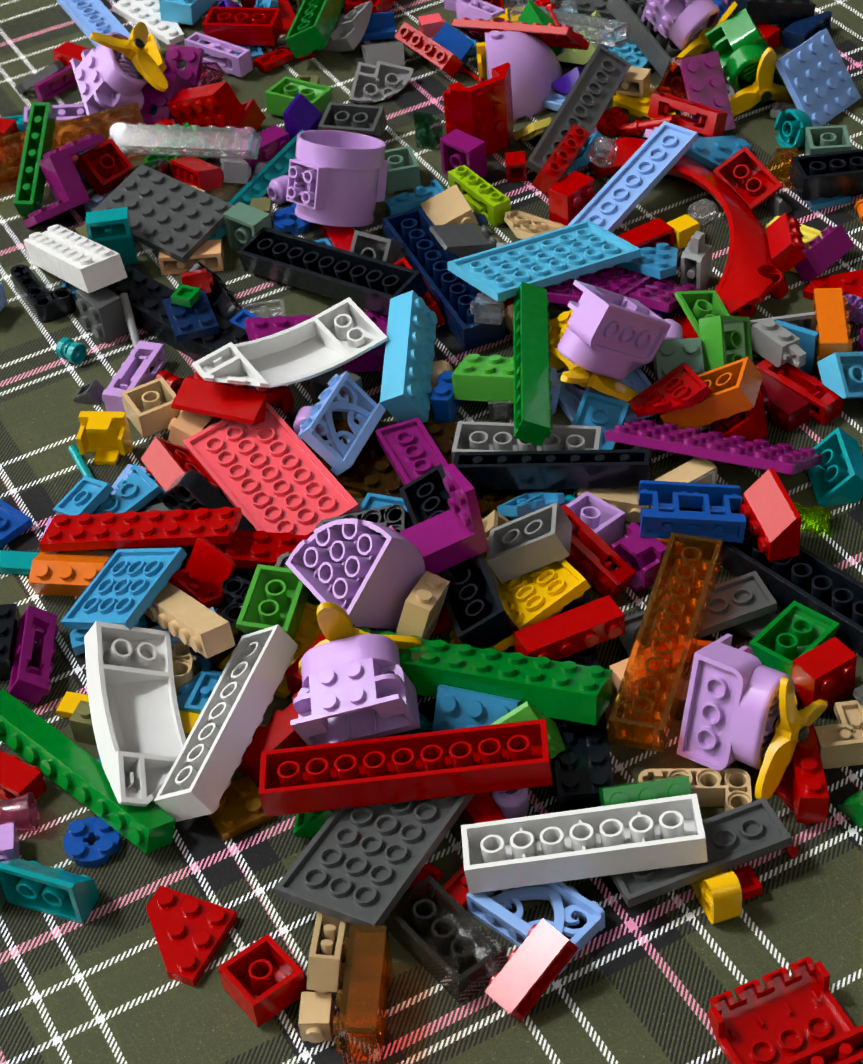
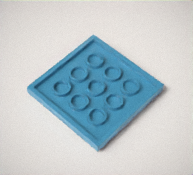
M183 548L117 549L61 620L62 625L66 629H90L95 621L124 625L131 630L137 626L143 613L152 606L153 600L158 593L167 586L168 580L174 572L180 569L187 553Z

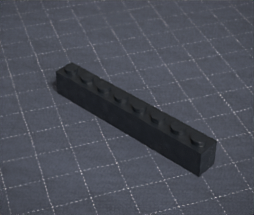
M650 449L455 452L453 461L456 468L471 483L475 490L639 489V482L641 480L652 481Z

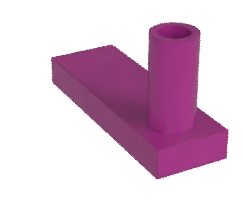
M68 65L33 85L39 102H46L77 84L72 65Z

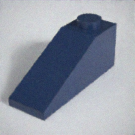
M827 11L790 24L782 33L783 47L793 50L821 30L826 28L830 30L832 12Z

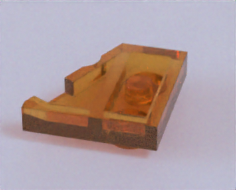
M777 148L765 166L783 185V188L794 187L789 179L791 157L798 156V148Z

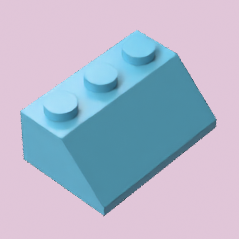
M863 351L835 352L817 362L824 386L843 399L863 398Z

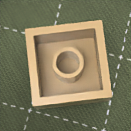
M163 377L121 393L126 416L143 438L167 429L171 420L179 416L180 410L171 408L176 394Z

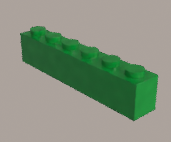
M31 102L14 199V206L20 216H28V214L41 209L46 178L38 161L43 159V154L51 150L57 117L50 102Z

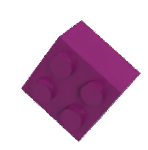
M458 129L440 138L442 173L448 175V171L465 165L481 178L487 177L485 141Z

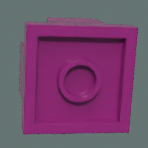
M633 522L627 526L626 536L613 543L611 548L636 571L628 586L634 592H638L643 588L647 589L654 585L657 589L661 590L668 584L669 548L656 538L640 537V526Z

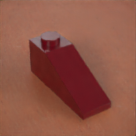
M759 370L763 376L760 389L762 390L764 407L771 422L789 433L809 421L810 402Z

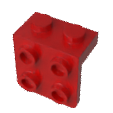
M200 537L195 542L186 568L174 572L168 582L207 608H211L221 604L224 597L221 587L225 579L232 576L236 564L210 541Z

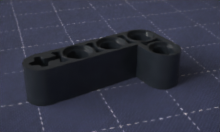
M196 261L187 272L205 268L207 274H212L214 286H210L212 292L206 294L215 314L228 321L231 320L242 310V307L224 281L202 263Z
M16 265L11 268L10 273L15 291L38 321L48 323L70 315L76 310L73 293L70 288L61 287L48 292L27 265Z
M188 470L175 479L161 497L163 504L170 510L181 509L185 505L190 510L198 508H235L203 475L195 470ZM242 515L237 529L256 531L254 526Z
M393 504L328 518L320 521L316 528L325 523L345 518L375 522L385 527L391 525L397 532L412 527L413 523L402 505Z
M231 576L225 579L221 586L228 606L219 616L229 621L237 646L241 637L246 635L236 627V623L251 582L239 576ZM236 646L210 658L195 652L192 647L189 648L197 670L213 671Z

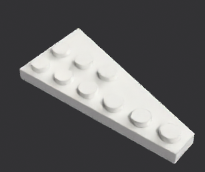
M119 0L118 3L112 5L115 13L136 25L138 22H144L148 28V33H153L157 39L167 45H175L185 40L184 33L177 22L161 20L159 0Z

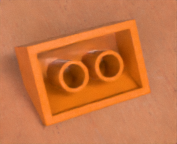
M76 550L40 552L32 561L28 583L38 595L80 597L116 551Z

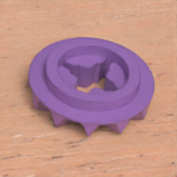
M852 294L844 295L843 297H847L849 322L853 321L856 325L863 324V299Z

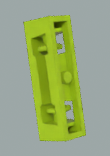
M465 165L448 171L449 188L456 184L461 193L466 191L468 194L463 196L475 213L484 214L488 223L493 227L506 223L504 221L505 212L511 211L510 199Z

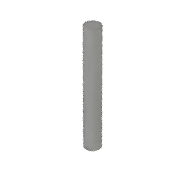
M121 293L119 297L121 298L134 348L139 342L140 337L128 294Z

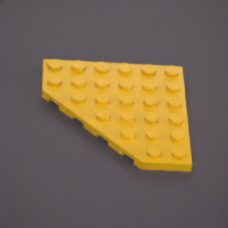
M565 559L555 561L543 566L539 570H533L521 575L517 579H511L503 583L495 574L519 630L560 613L563 607L571 601L580 598L591 587L587 580ZM453 627L449 635L452 639L450 643L463 644ZM514 633L490 648L503 652L507 648L514 646Z

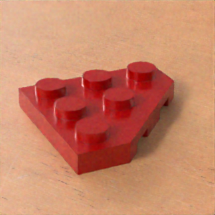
M863 269L814 278L803 290V298L813 300L814 288H842L843 296L852 294L863 299Z
M683 362L627 403L630 404L629 407L639 418L693 407L695 404L702 403L712 392L708 385Z
M161 885L146 906L168 978L195 987L237 921V912Z

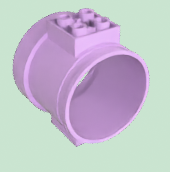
M308 130L298 133L296 159L289 160L286 195L287 201L296 203L295 215L305 221L328 226L360 227L372 224L374 222L376 202L385 201L389 162L384 160L386 143L372 136L346 131Z

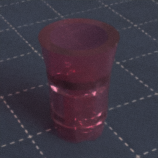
M29 792L15 798L0 801V824L14 822L16 831H37L39 827V812L33 793Z

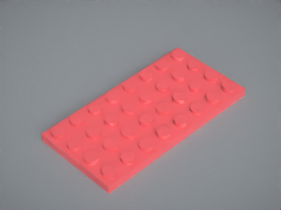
M268 402L266 403L264 422L252 425L221 419L183 441L185 448L191 452L220 486L221 492L235 508H241L242 515L254 526L256 531L313 535V531L320 521L360 511L356 500L306 444L297 438V434Z

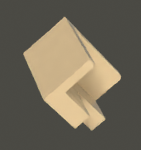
M857 700L836 702L834 712L838 724L814 726L823 769L863 765V707Z

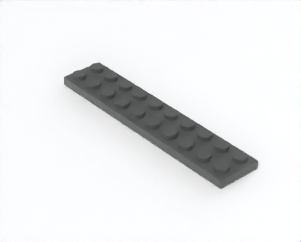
M599 44L525 163V166L539 173L574 123L591 134L632 64ZM574 161L571 163V165H570L569 168L566 170V172L564 173V175L561 177L560 180H562L563 178H565V176L567 175V173H568V171L570 170V168H571L572 164L574 163Z

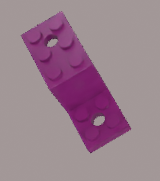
M168 44L165 58L167 69L163 73L168 82V88L165 92H161L147 82L142 89L144 103L133 119V127L156 131L155 122L163 119H172V114L166 102L179 90L198 87L204 55L202 48ZM186 61V68L180 70V63ZM157 106V113L151 115V108Z
M91 133L79 140L65 144L60 149L57 147L42 155L43 159L38 161L56 202L28 214L29 219L24 221L26 228L91 201L71 157L104 142L102 133L96 136L94 133Z
M453 463L443 467L445 473L443 484L450 494V499H448L450 510L398 532L420 551L424 560L425 571L437 574L489 550L475 488Z

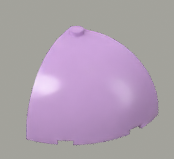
M496 30L485 33L488 80L492 78V68L510 63L513 123L517 122V118L523 116L530 118L545 110L544 100L553 92L561 93L551 88V83L562 77L561 66L555 53L543 41L526 33L516 31L499 32Z
M345 518L325 523L313 531V535L307 540L303 539L293 550L285 564L321 603L333 602L344 609L351 617L355 627L397 629L405 600L425 573L423 557L420 551L408 539L388 527L361 519Z

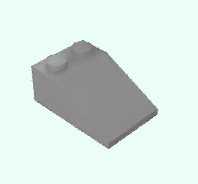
M403 42L361 45L364 61L367 64L377 65V61L400 66L405 65Z

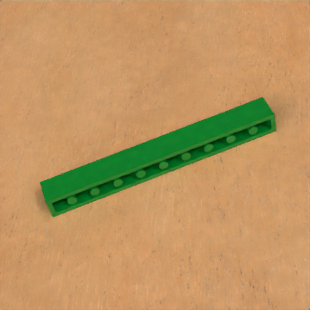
M521 282L513 299L514 438L542 446L545 438L550 437L553 429V424H550L552 395L549 394L552 381L549 380L551 353L548 352L550 346V339H548L550 313L547 312L549 299H547L546 289Z
M4 689L0 690V740L30 764L38 767L44 775L145 854L172 843L176 821L172 816L152 801L146 807L119 804L102 763L98 762Z

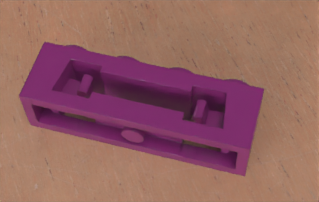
M28 605L18 622L8 693L17 699L38 705L43 696L47 697L51 690L52 682H49V677L54 669V663L51 660L57 647L54 644V640L58 634L59 627L56 626V614ZM40 640L35 650L34 665H30L26 671L27 665L31 661L33 643L37 644V641Z

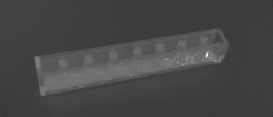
M526 3L508 8V21L517 23ZM538 6V7H539L540 9H542L549 17L552 18L550 12H548V11L545 9V7ZM553 9L558 23L571 26L574 32L582 34L588 42L617 47L631 41L630 22Z
M121 122L120 124H112L109 139H113L123 154L257 159L261 136L252 127L235 128L233 126H226V128H221L213 125L208 127H200L198 125L182 126L179 124L165 126L159 123L155 125L138 123L136 125Z

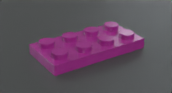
M718 51L680 59L679 63L688 100L728 112L724 131L735 129ZM691 114V115H692V119H695V120H698V121H699L700 116H701V117H702V116H705V115H702V114H701V115H693V114Z
M664 278L660 281H655L651 285L638 288L636 291L629 293L628 297L638 300L647 308L669 313L681 307L674 295L676 291H700V289H696L693 284L682 283L680 285L676 284L673 279Z
M419 417L375 430V438L404 486L439 464L443 467L449 465Z

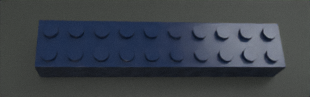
M421 207L382 218L384 237L403 242L399 260L405 257L413 270L421 272L426 289L437 303L446 321L445 324L465 351L506 338L505 317L490 297L447 270V262L459 259V257L445 251L429 230L434 224Z

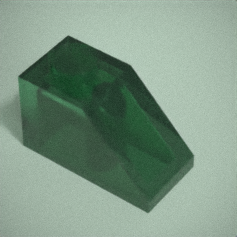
M414 112L416 147L435 150L440 143V138L443 137L442 121L433 114Z

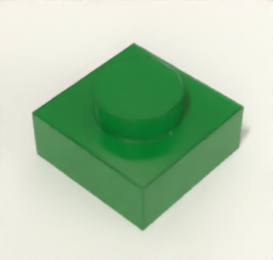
M181 284L170 296L172 304L191 308L200 298L201 290L198 287Z

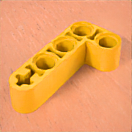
M723 871L690 884L712 925L742 915V890L739 880L733 871L727 873Z

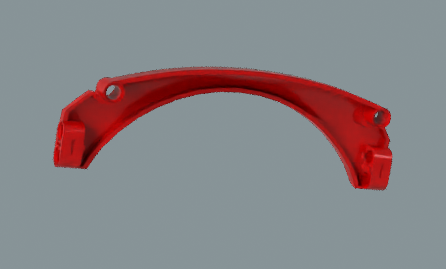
M631 137L619 138L593 153L591 156L592 160L587 166L597 178L616 174L646 140ZM683 155L667 174L686 179L706 190L717 200L727 216L730 234L729 252L723 274L715 291L730 316L751 318L756 311L755 305L763 302L768 294L773 299H781L788 294L789 288L784 272L771 260L766 231L745 201L715 173L695 160Z

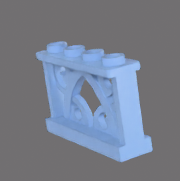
M347 371L340 376L335 374L327 383L329 388H326L319 395L318 399L320 401L309 410L311 415L300 424L301 430L297 435L299 440L303 439L332 467L330 470L336 476L353 465L386 411L380 403L377 404L349 377L350 374ZM340 389H342L345 392V394H343L344 397H341L339 393ZM341 411L348 413L347 421L353 434L348 431L336 433L332 412ZM354 419H357L359 421V424H356L354 422ZM316 426L320 427L321 433L317 434L315 432ZM321 436H327L328 440H324ZM339 437H344L347 444L343 442V439L340 440Z
M562 882L518 887L512 890L503 889L501 890L503 893L492 898L490 896L495 891L473 894L468 892L466 894L468 913L517 947H520L525 941L530 928L540 922V920H534L527 923L522 920L523 906L520 901L524 900L550 901L554 912V922L545 921L561 934L572 937L570 941L579 948L573 957L599 931L605 928V911L597 902L590 901L579 894L574 887L567 886ZM511 903H513L517 909L515 913H512L509 910H507L512 909ZM573 915H576L585 922H587L582 928L579 929H571L565 927V924L568 926H575L579 924V920H574L572 918ZM567 964L558 975H560L567 968Z

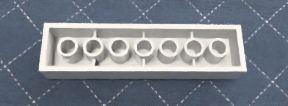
M58 224L48 227L45 232L32 233L29 235V238L23 240L32 264L88 294L128 278L120 253Z
M279 625L241 637L154 799V802L176 820L175 822L211 815L218 809L219 801L224 791L230 786L231 778L236 768L241 764L242 756L246 748L251 744L256 728L263 721V715L268 705L273 701V695L278 685L283 681V675L294 660V654L299 646Z
M697 793L461 825L464 871L469 894L708 862L706 837Z

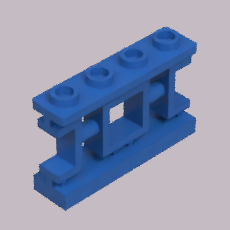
M641 480L637 497L638 505L651 506V509L641 508L639 520L640 537L743 543L746 516L744 514L731 513V510L740 511L742 500L740 496L741 486ZM679 508H697L702 509V512L682 511Z

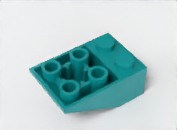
M128 207L86 212L85 225L88 239L120 253L123 265L137 264L138 257Z

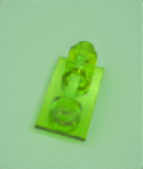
M793 502L801 516V522H806L804 531L819 534L828 532L829 524H831V511H827L819 506L811 508Z

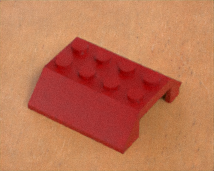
M510 63L492 68L491 79L466 88L459 82L448 85L449 90L443 91L444 106H446L444 107L445 123H448L446 124V135L458 129L485 141L486 156L508 148L514 133Z
M194 372V375L185 377L172 402L171 408L255 425L265 421L267 402L271 406L274 405L276 408H282V413L287 414L292 412L295 401L289 387L286 386L266 388L204 381L197 372Z
M810 956L789 964L791 977L786 967L762 976L765 988H762L758 979L734 988L737 1000H734L730 991L709 999L711 1008H709L707 1015L718 1046L730 1064H858L863 1061V1025L859 1027L853 1025L829 991V972L821 961L816 962L814 965Z

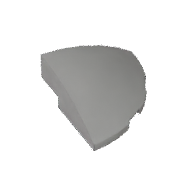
M372 1L354 7V10L346 15L344 13L339 15L327 46L323 49L336 52L354 50L361 41L369 24L373 7Z
M377 61V65L358 62L349 102L373 103L393 97L408 84L414 68Z

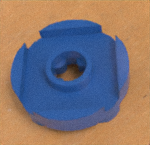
M296 203L292 204L291 207L273 212L274 229L284 233L291 232V235L306 233L312 228V222L305 221L295 215Z
M89 817L83 820H74L68 825V832L65 834L63 846L67 858L70 861L76 862L77 866L94 868L104 865L109 861V857L114 853H118L121 847V836L119 832L101 818ZM91 839H99L94 842V845H89L88 843Z

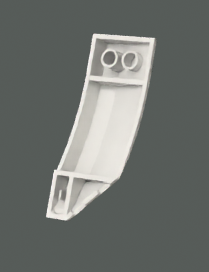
M348 297L291 328L252 341L238 344L230 342L192 363V367L204 381L272 388L298 383L332 371L388 341V337Z
M95 621L84 636L89 707L97 749L103 769L118 803L121 805L146 807L157 796L186 742L176 696L170 632L141 627H133L129 630L124 625Z

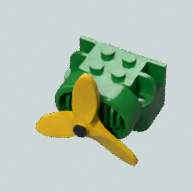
M746 8L704 33L711 43L713 50L719 53L724 77L727 76L731 87L734 86L737 93L729 97L733 117L751 109L756 104H762L770 100L794 103L774 64L777 61L775 51L769 46Z

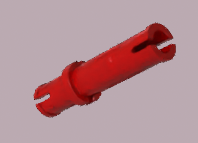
M675 115L621 124L618 127V131H626L620 132L619 135L621 137L634 134L637 136L643 135L646 129H654L655 126L659 127L664 121L669 122L675 120L676 117ZM675 121V122H669V123H672V124L677 125V121Z

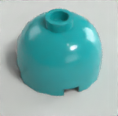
M787 109L779 113L775 121L774 130H777L778 137L775 138L780 147L784 149H797L805 145V128L813 127L809 115L800 109Z

